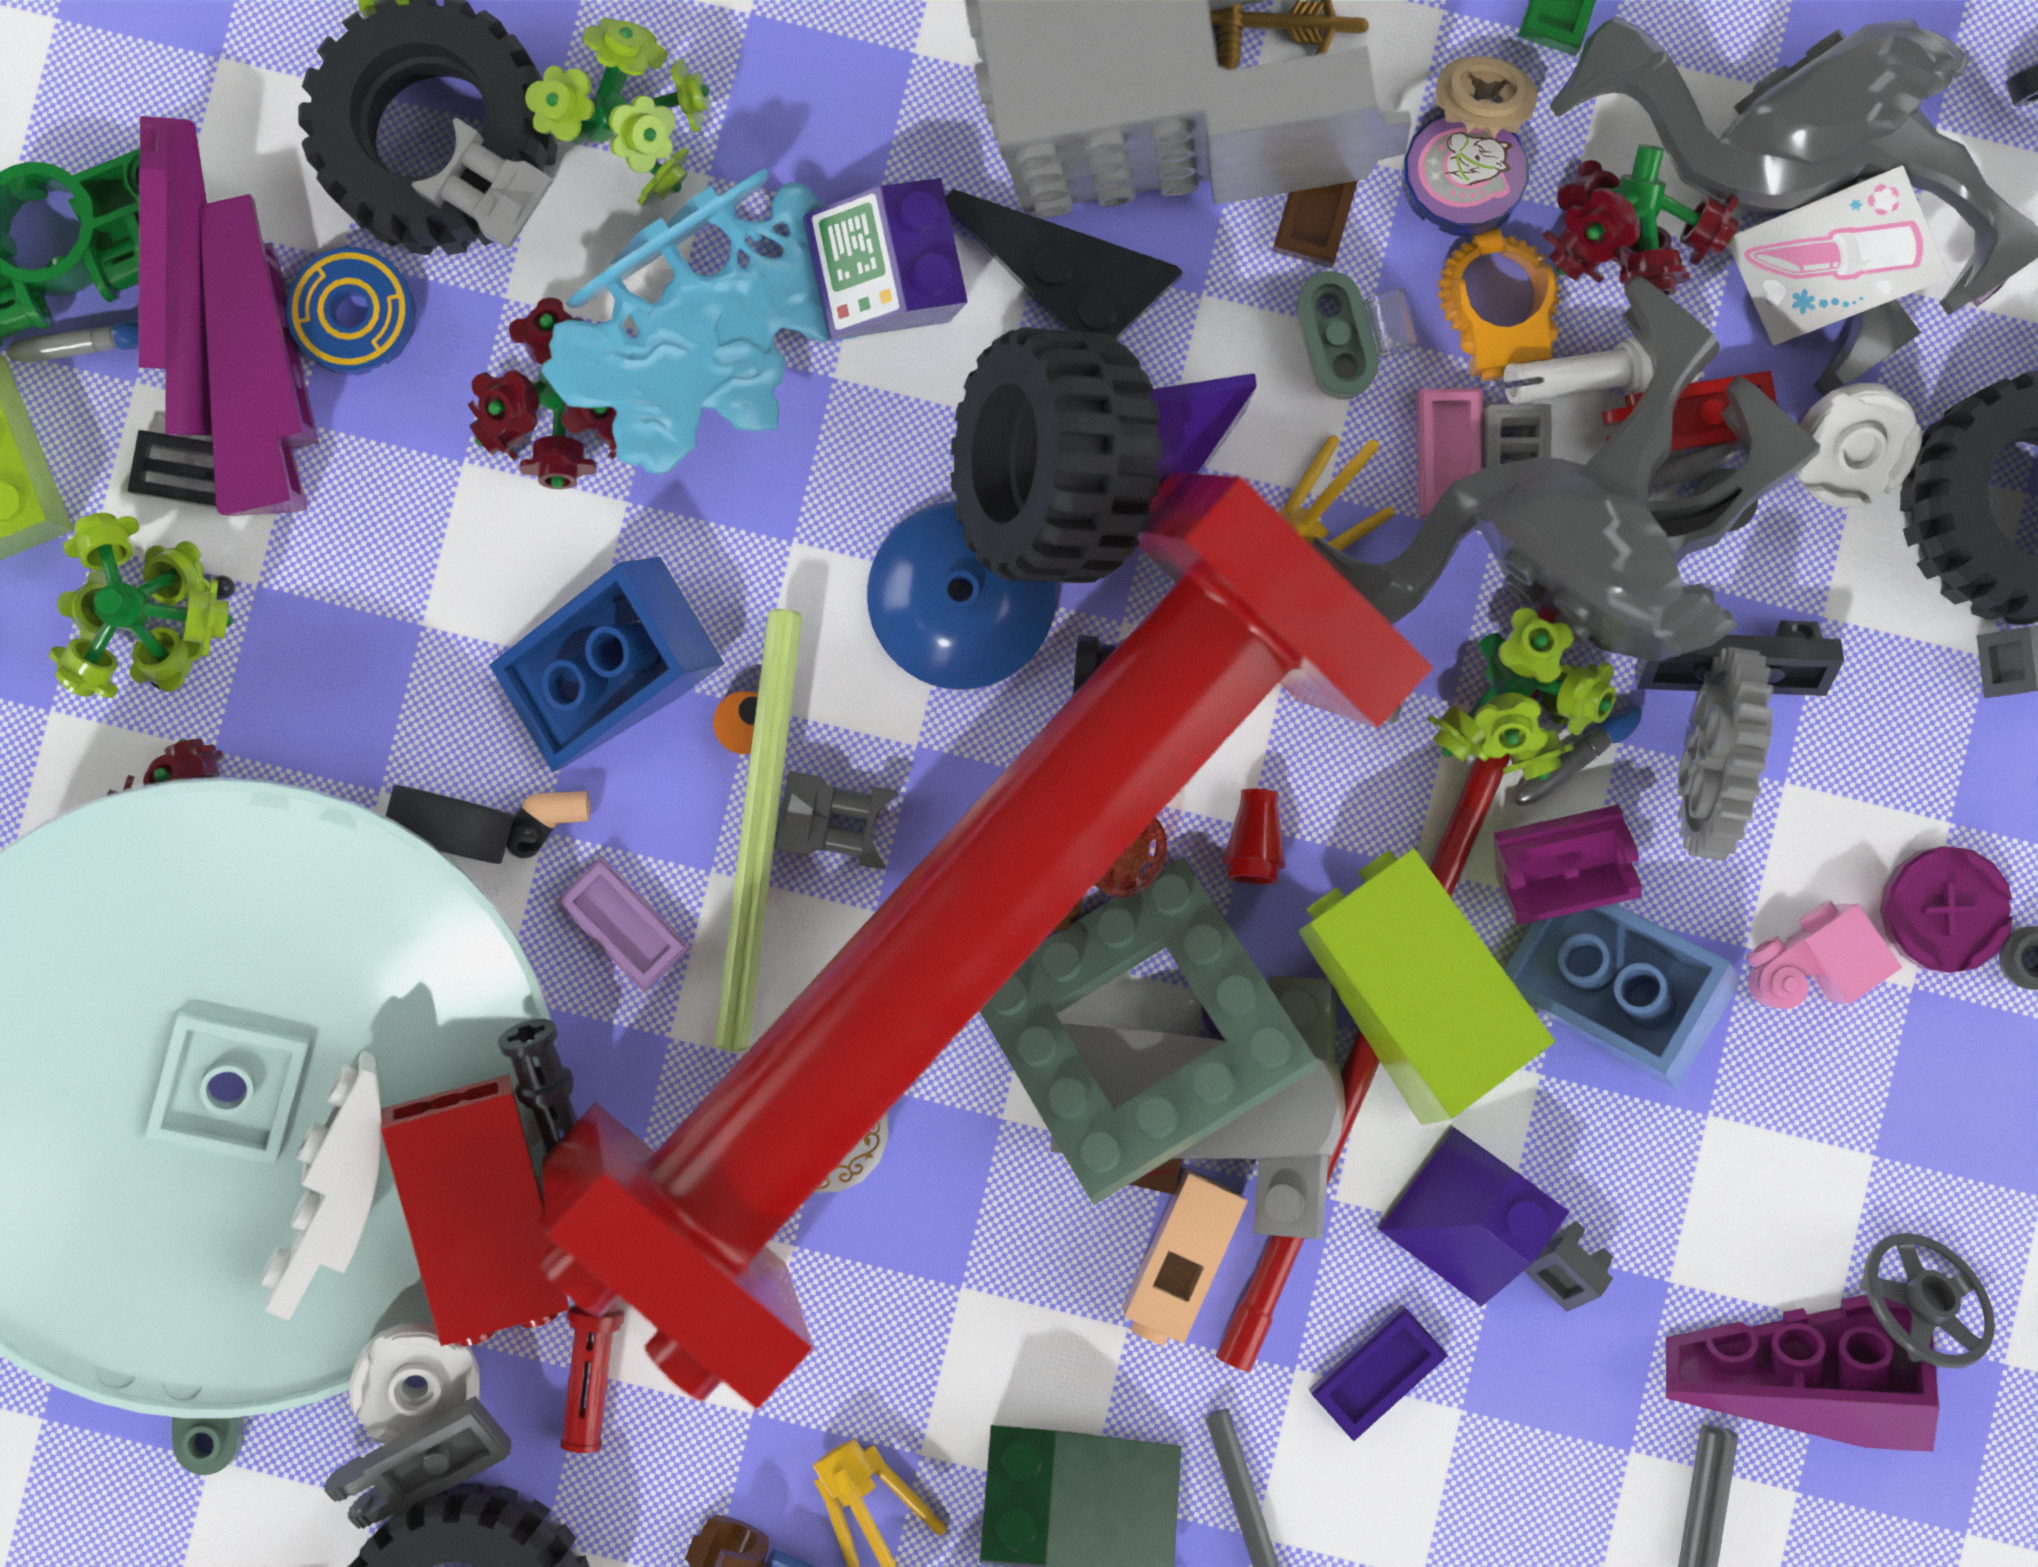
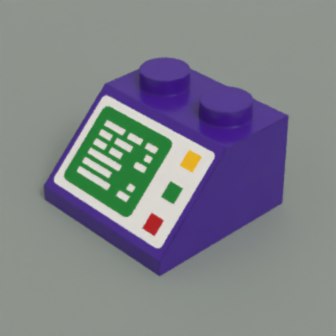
M941 178L878 186L811 211L803 216L829 340L949 323L968 303Z

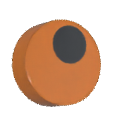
M751 691L732 693L725 697L715 710L713 717L715 735L726 749L734 753L751 754L758 693Z

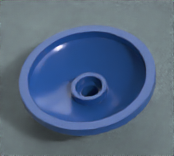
M950 501L929 506L912 514L892 530L883 541L873 560L867 584L868 613L873 630L881 646L889 657L909 675L929 685L944 689H980L1011 677L1021 670L1039 651L1052 625L1056 605L1055 582L1011 581L991 573L975 558L976 554L967 547L963 539L965 528L957 522L954 506L957 504V501ZM958 579L967 580L973 587L971 597L963 602L953 600L948 594L949 586Z

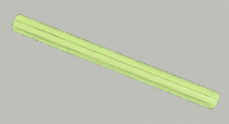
M771 609L767 618L715 1037L716 1047L727 1051H746L750 1044L802 626L801 613L794 610Z

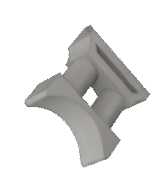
M455 118L453 123L456 132V147L450 162L435 176L413 182L412 187L421 197L441 208L446 200L467 213L478 222L479 228L486 238L510 249L554 180L526 161L514 162L500 158L481 146L484 139L477 130L460 119ZM466 168L492 183L486 194L460 179Z

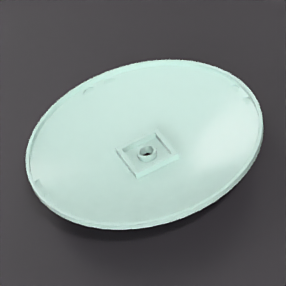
M226 777L172 780L120 791L79 805L43 822L0 850L1 1356L17 1367L57 1388L97 1403L143 1414L178 1418H235L292 1409L316 1403L349 1391L351 1371L360 1350L378 1333L402 1323L434 1324L382 1133L378 1177L371 1209L359 1244L345 1274L320 1264L290 1321L265 1311L267 1286L260 1284V1279L275 1248L279 1247L287 1250L297 1229L290 1227V1223L302 1196L307 1190L317 1193L301 1185L303 1161L296 1159L300 1144L313 1122L323 1126L334 1104L326 1101L336 1075L343 1065L354 1068L363 1050L375 1055L380 1084L381 1108L509 1074L515 1093L518 1079L510 1057L504 1056L498 1046L499 1037L511 1027L533 1019L551 1020L536 973L517 936L490 898L464 870L429 842L398 822L356 802L303 786L270 780ZM533 1057L534 1065L540 1066L538 1058ZM232 1072L239 1075L245 1081L247 1090L239 1099L224 1102L216 1099L210 1093L208 1083L211 1078L219 1073ZM516 1096L542 1195L544 1189L542 1159L547 1155L545 1145L532 1109L526 1108L521 1104Z

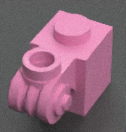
M1831 900L1815 906L1798 919L1802 929L1788 937L1785 943L1781 941L1779 936H1775L1761 943L1746 955V959L1752 966L1748 976V988L1752 997L1759 1004L1778 1009H1791L1799 1006L1805 1000L1808 993V982L1806 979L1808 975H1812L1830 1002L1851 1004L1903 968L1859 904L1838 903L1834 905Z

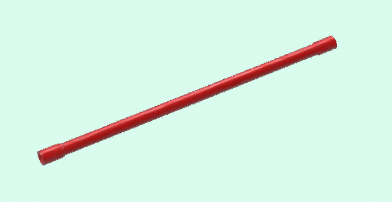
M1542 605L1537 615L1538 618L1555 624L1553 620L1556 615ZM1536 689L1528 698L1536 700L1540 690ZM1508 753L1500 758L1489 756L1486 762L1476 757L1429 866V869L1450 898L1503 778L1504 772L1502 768L1507 767L1511 758ZM1360 1029L1340 1073L1344 1084L1346 1110L1340 1138L1332 1156H1328L1327 1185L1380 1064L1378 1057ZM1270 1236L1245 1297L1237 1305L1217 1351L1216 1357L1219 1360L1242 1371H1252L1273 1322V1311L1305 1238Z

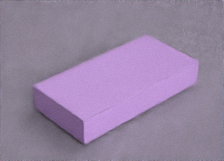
M600 857L555 901L643 992H647L692 948L605 857Z

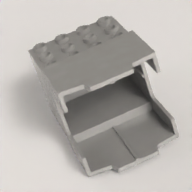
M965 0L971 38L975 39L978 58H982V62L975 63L980 101L982 105H985L988 123L992 124L994 139L998 141L1001 158H1004L1023 211L1024 213L1035 211L1037 217L1049 218L1065 215L1073 211L1072 204L1098 200V205L1102 207L1125 205L1136 199V193L1159 189L1163 196L1184 195L1196 191L1199 188L1198 183L1210 181L1213 204L1218 205L1364 180L1368 178L1379 160L1406 154L1412 125L1410 110L1382 113L1375 95L1368 46L1232 70L1217 66L1209 12L1226 7L1269 0Z

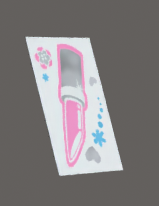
M1904 165L1734 234L1733 242L1728 244L1772 346L1950 279L1948 270Z

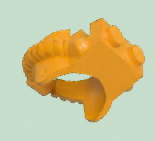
M1499 227L1472 231V241L1470 243L1464 242L1460 245V250L1455 249L1451 253L1452 258H1447L1444 263L1446 268H1442L1440 271L1442 279L1438 280V287L1441 288V291L1437 292L1438 299L1442 300V303L1439 304L1440 308L1446 312V315H1444L1446 321L1450 320L1452 322V329L1454 331L1458 329L1461 332L1460 347L1466 354L1471 355V359L1468 360L1471 377L1481 376L1482 381H1493L1503 378L1504 370L1510 363L1520 364L1552 359L1551 342L1555 341L1559 334V330L1551 318L1556 316L1558 309L1555 305L1559 304L1560 297L1557 296V293L1560 292L1559 285L1555 284V281L1558 279L1556 273L1554 274L1553 266L1551 263H1546L1544 259L1547 257L1543 253L1539 255L1536 252L1537 248L1535 246H1527V241L1523 239L1517 241L1515 240L1516 237L1511 235L1507 238L1503 237ZM1501 253V256L1514 260L1523 267L1530 277L1534 290L1533 306L1529 317L1522 323L1512 327L1496 326L1481 319L1471 307L1465 279L1461 278L1467 266L1480 255Z

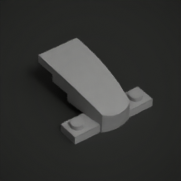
M1270 976V989L1317 1059L1320 1068L1171 1159H1258L1254 1234L1323 1239L1328 1156H1332L1340 1138L1346 1110L1344 1084L1338 1063H1334L1338 994L1328 978ZM1062 1024L1113 1109L1225 1042L1202 1037L1136 1029ZM1051 1135L1050 1152L1062 1153Z

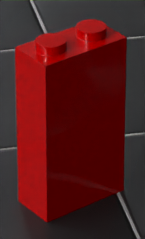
M510 1074L381 1108L380 1130L440 1346L456 1343L459 1346L476 1345L488 1340L495 1331L519 1324L524 1328L539 1327L553 1321L558 1316V1313L570 1310L568 1297L551 1281L540 1264V1259L554 1243L546 1237L538 1222L539 1218L545 1213L544 1203Z

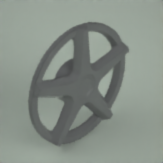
M1894 1234L1882 1239L1871 1249L1865 1262L1860 1288L1866 1290L1870 1305L1885 1330L1900 1346L1909 1352L1908 1359L1913 1362L1924 1361L1942 1368L1959 1369L1973 1365L1986 1355L1991 1347L1995 1332L1994 1312L1984 1286L1965 1261L1943 1244L1917 1234ZM1915 1244L1940 1254L1962 1274L1947 1278L1938 1271L1924 1270L1917 1256ZM1894 1246L1898 1250L1907 1277L1906 1283L1879 1277L1881 1259ZM1973 1290L1979 1300L1984 1317L1982 1338L1975 1336L1956 1316L1961 1308V1298ZM1883 1297L1904 1305L1911 1312L1912 1324L1910 1335L1892 1316ZM1939 1326L1968 1352L1951 1355L1928 1348L1935 1327Z

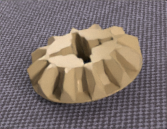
M1470 56L1453 61L1441 71L1437 79L1434 104L1445 109L1446 122H1463L1467 134L1475 129H1482L1494 139L1501 129L1517 133L1525 120L1532 119L1537 103V91L1529 76L1517 66L1494 57ZM1474 95H1476L1481 100L1478 101L1474 99ZM1491 97H1492L1493 99L1496 98L1495 104L1492 103V102H1491L1490 100H1488V99L1491 98Z

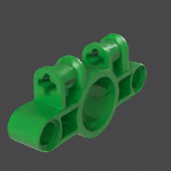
M140 148L74 175L60 167L43 162L19 163L0 172V347H2L3 339L34 326L40 330L52 326V315L45 296L71 295L94 283L101 296L111 303L120 298V291L139 284ZM62 191L72 193L74 197L68 199L76 217L81 222L78 241L66 257L60 255L50 260L46 268L36 270L19 268L13 259V256L17 254L16 244L13 238L9 236L12 219L21 206L27 201H38L48 198V192Z

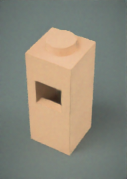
M1186 1167L1184 1168L1177 1183L1175 1195H1172L1122 1306L1124 1316L1133 1320L1130 1327L1132 1332L1162 1346H1165L1169 1337L1183 1344L1185 1343L1247 1205L1248 1200L1243 1193Z

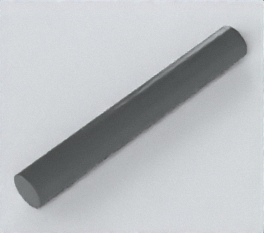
M1227 1408L1213 1411L1205 1415L1206 1424L1252 1566L1279 1567L1230 1411Z

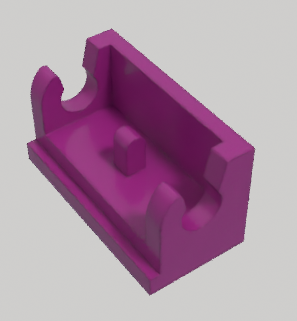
M1619 804L1494 832L1496 878L1516 926L1642 897V885L1632 865V862L1639 861L1640 858L1633 837L1623 819V812Z

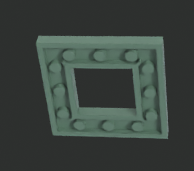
M1184 856L1069 926V929L1060 931L1043 941L979 1011L1094 1206L1320 1068L1310 1048ZM1166 948L1225 1042L1113 1109L1056 1014Z

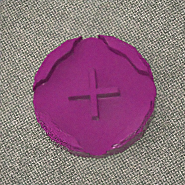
M1940 846L1917 851L1896 866L1884 885L1880 913L1885 934L1902 957L1921 969L1953 973L1978 968L1998 954L2011 933L2013 916H2010L2011 906L2009 900L2013 899L2009 883L1993 862L1974 850Z

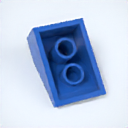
M653 557L619 562L490 663L489 666L551 771L555 772L680 698L725 663L662 558Z

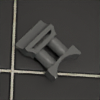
M789 771L774 849L807 856L821 850L860 857L859 865L885 869L886 864L879 856L874 844V826L880 812L890 802L898 798L899 793L895 790L873 787L872 795L829 786L819 776ZM832 813L866 819L865 832L830 826Z

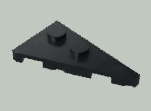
M952 189L945 196L949 213L1065 331L1106 334L1118 340L1182 278L1183 272L1177 265L956 189Z

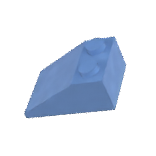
M1616 903L1532 922L1504 969L1505 973L1531 1007L1619 1061L1676 1092L1740 984L1739 977L1730 961Z

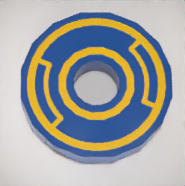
M348 246L321 252L305 264L289 287L286 305V317L291 336L305 355L332 372L356 376L373 372L371 369L379 368L384 363L388 365L401 355L413 335L417 311L409 284L392 262L372 250ZM349 296L363 297L367 304V314L364 320L353 327L339 325L336 311L340 302Z

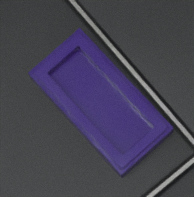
M1402 1304L1308 1390L1354 1442L1449 1355Z

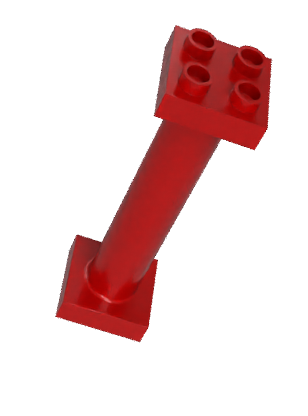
M1173 472L1159 486L1157 496L1152 497L1149 510L1153 514L1146 530L1137 536L1140 542L1138 547L1175 582V585L656 1152L595 1101L571 1127L568 1133L542 1159L545 1213L539 1218L538 1222L546 1237L554 1243L540 1259L542 1269L568 1298L595 1316H602L620 1297L647 1319L657 1331L645 1343V1352L666 1378L693 1399L704 1402L723 1382L758 1411L814 1350L787 1264L771 1251L766 1244L1278 683L1298 702L1379 729L1434 668L1241 476Z

